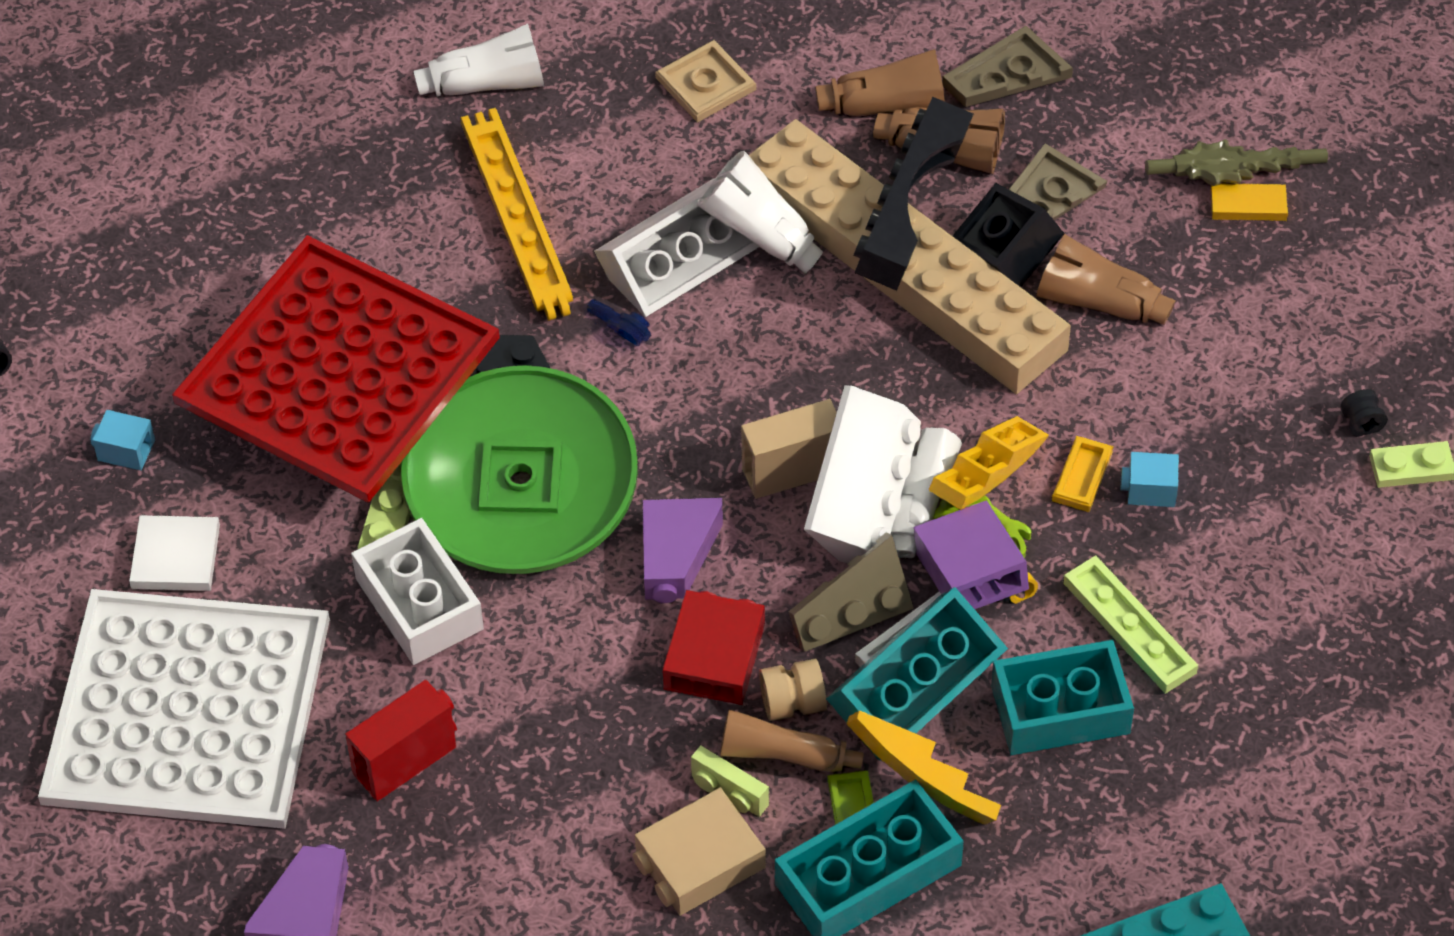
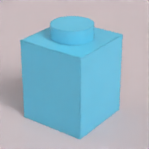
M106 410L101 423H96L91 433V445L95 448L98 461L140 471L155 442L150 419Z
M1131 452L1129 467H1122L1120 485L1121 490L1128 491V504L1175 507L1178 491L1179 454Z

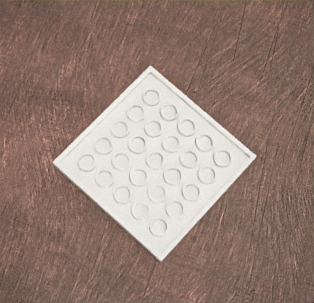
M91 589L38 795L40 805L286 829L330 621L328 611Z

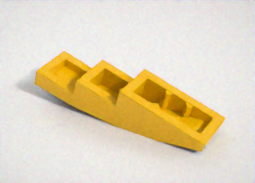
M1018 416L981 433L975 447L958 454L953 468L933 478L929 491L962 510L1006 480L1036 452L1048 438L1049 434Z
M860 710L849 716L846 724L877 757L907 782L910 783L916 779L930 797L984 825L996 821L1001 805L964 790L963 788L969 773L932 759L931 755L936 742Z

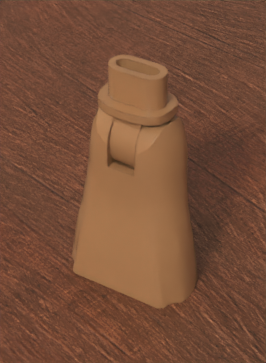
M935 49L883 66L845 74L838 78L837 82L836 78H832L831 84L815 86L819 111L834 109L835 114H843L844 112V114L849 116L894 113L895 110L904 111L907 108L913 107L928 108L932 97L945 102Z
M913 107L907 108L904 111L895 110L893 114L878 113L874 125L873 138L888 140L889 145L894 146L896 144L902 148L908 133L916 135L917 131L911 128L919 109L927 110V108ZM1003 108L966 110L974 115L954 163L994 174L1004 134L1005 110Z
M1066 234L1063 235L1054 256H1052L1044 270L1036 297L1094 309L1128 320H1140L1143 315L1142 322L1147 324L1148 320L1151 319L1163 325L1167 322L1176 300L1162 295V289L1155 286L1145 276L1108 260Z
M728 710L720 756L774 759L819 771L835 772L842 771L843 766L861 769L864 752L846 749V741L841 740L840 745H836L830 738L822 735L786 729L740 712Z

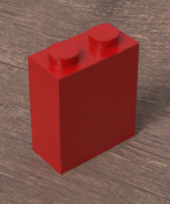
M686 590L663 667V689L743 705L765 627V605L756 604L748 599L736 600L720 597L708 591L695 592Z
M427 679L345 733L352 773L377 802L457 747L455 739L457 726L452 718L453 702L444 690L439 689L436 691Z

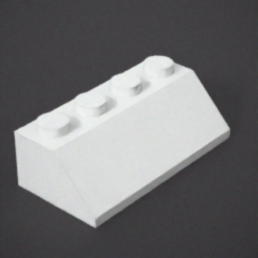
M714 179L594 251L608 279L644 317L652 314L760 247L746 236L720 222L697 206L698 199Z
M845 385L804 527V530L838 561L849 563L857 555L862 556L877 544L876 540L884 533L891 534L895 516L900 509V497L905 479L910 473V461L914 446L920 437L921 421L904 404Z

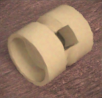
M817 659L795 662L791 670H786L782 665L759 670L761 693L769 721L791 718L795 710H799L803 715L826 711L825 686Z

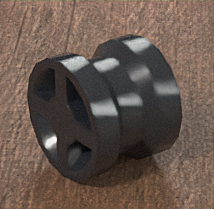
M1363 389L1351 393L1341 402L1340 409L1344 417L1350 419L1348 426L1355 437L1379 432L1387 424L1388 418L1384 410L1378 407L1379 399L1376 392L1371 389Z

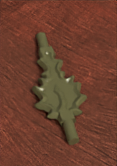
M1227 139L1212 144L1198 141L1193 149H1182L1180 155H1173L1171 159L1146 160L1145 172L1146 175L1174 173L1175 176H1188L1190 180L1202 179L1212 186L1220 185V182L1240 183L1242 180H1251L1254 178L1252 173H1257V171L1278 173L1281 168L1296 169L1304 164L1327 163L1328 152L1326 148L1298 150L1296 147L1283 150L1272 147L1261 152L1254 151L1253 149L1243 151V146H1229Z

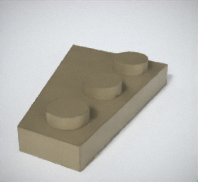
M1024 26L945 74L942 84L963 106L968 107L1072 78L1073 68L1031 29Z
M1045 143L1009 190L1044 208L1053 220H1056L1104 189L1108 181Z
M884 533L876 540L877 544L862 556L857 555L847 564L848 567L830 582L825 581L788 611L801 650L806 652L914 609L891 534Z

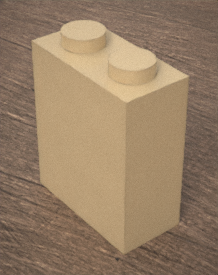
M831 399L741 425L742 470L755 499L818 480L837 414Z
M721 787L635 834L636 852L633 853L635 864L644 876L649 873L657 882L655 890L661 902L666 907L673 905L680 916L766 868V849Z

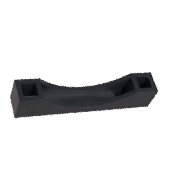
M932 97L927 110L919 109L911 128L917 131L916 135L908 133L900 154L906 157L904 160L896 159L889 175V179L893 180L894 183L893 185L885 183L877 202L878 205L883 207L881 211L873 209L865 228L871 234L869 237L861 236L853 256L860 258L855 274L893 290H898L918 242L908 213V193L927 174L937 168L954 163L973 118V113L935 97Z

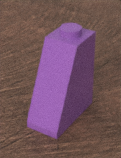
M722 498L643 500L645 600L654 599L659 603H670L676 599L684 598L686 590H690L723 525Z
M321 844L316 847L303 846L246 923L245 936H337L349 868L345 849H338L328 844Z

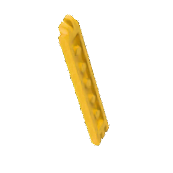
M497 109L488 110L490 119L488 122H486L482 112L474 113L477 125L473 126L468 115L460 117L462 128L536 311L544 310L548 321L556 319L555 306L559 307L563 317L571 315L568 304L573 302L571 289Z

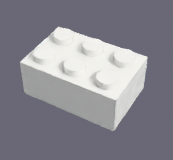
M423 518L351 553L357 582L413 665L484 629L480 601Z

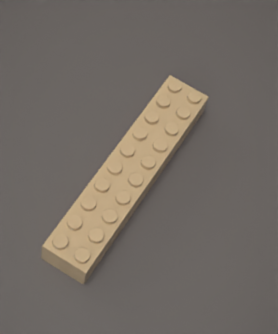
M795 119L752 152L749 157L760 168L783 199L802 217L809 230L807 234L811 233L815 241L855 271L860 258L853 256L861 236L869 237L871 234L865 228L873 209L881 211L883 207L878 205L877 202L884 185ZM908 203L911 226L918 242L898 290L896 291L870 279H865L1017 395L1068 351L1071 325Z

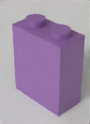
M987 500L913 527L917 556L941 595L956 587L970 605L977 609L1029 589L1027 561Z

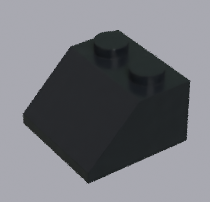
M995 183L953 234V237L1019 287H1022L1065 233L1044 208Z

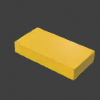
M1221 183L1217 186L1211 185L1212 220L1287 221L1286 185Z
M1076 435L1052 495V501L1090 512L1112 456L1114 446Z

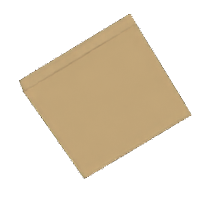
M715 40L655 72L656 79L697 123L756 90V83Z

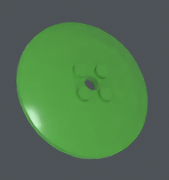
M539 366L502 367L468 377L401 463L404 497L413 520L416 521L423 518L447 555L453 559L481 570L505 574H528L554 569L577 560L599 546L611 535L627 513L634 496L638 476L635 441L631 429L618 407L603 392L585 380L557 369ZM517 472H527L532 476L528 482L523 484H517L510 480L512 475Z

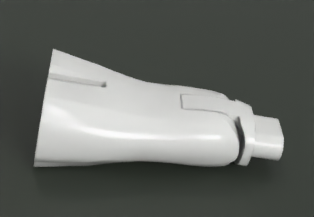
M528 24L480 44L442 54L436 60L428 62L429 67L414 70L419 95L436 92V96H441L440 89H442L445 95H462L487 90L544 87L539 60Z
M745 151L739 152L727 162L697 201V206L717 220L746 236L772 256L785 261L789 266L795 264L803 273H807L823 253L812 242L814 236L811 233L807 234L809 230L802 217L776 191L764 173Z
M945 428L922 429L921 436L915 443L910 461V473L905 479L900 497V509L895 516L891 530L899 558H913L915 556L916 545L913 527L933 520L940 498L929 491L931 482L935 476L953 468L962 446L961 439Z

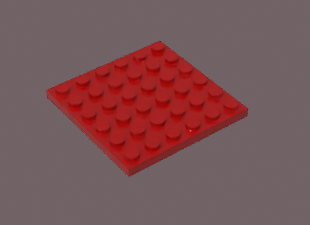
M307 235L180 384L172 396L174 404L369 503L499 340V329Z

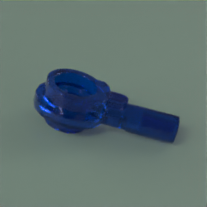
M596 299L589 301L587 305L588 313L607 322L606 325L634 345L640 346L643 340L648 341L652 336L648 330L649 322L638 313L631 312L630 315L626 313L619 314L613 308Z

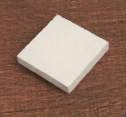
M140 515L129 580L131 589L211 591L220 528L219 518Z

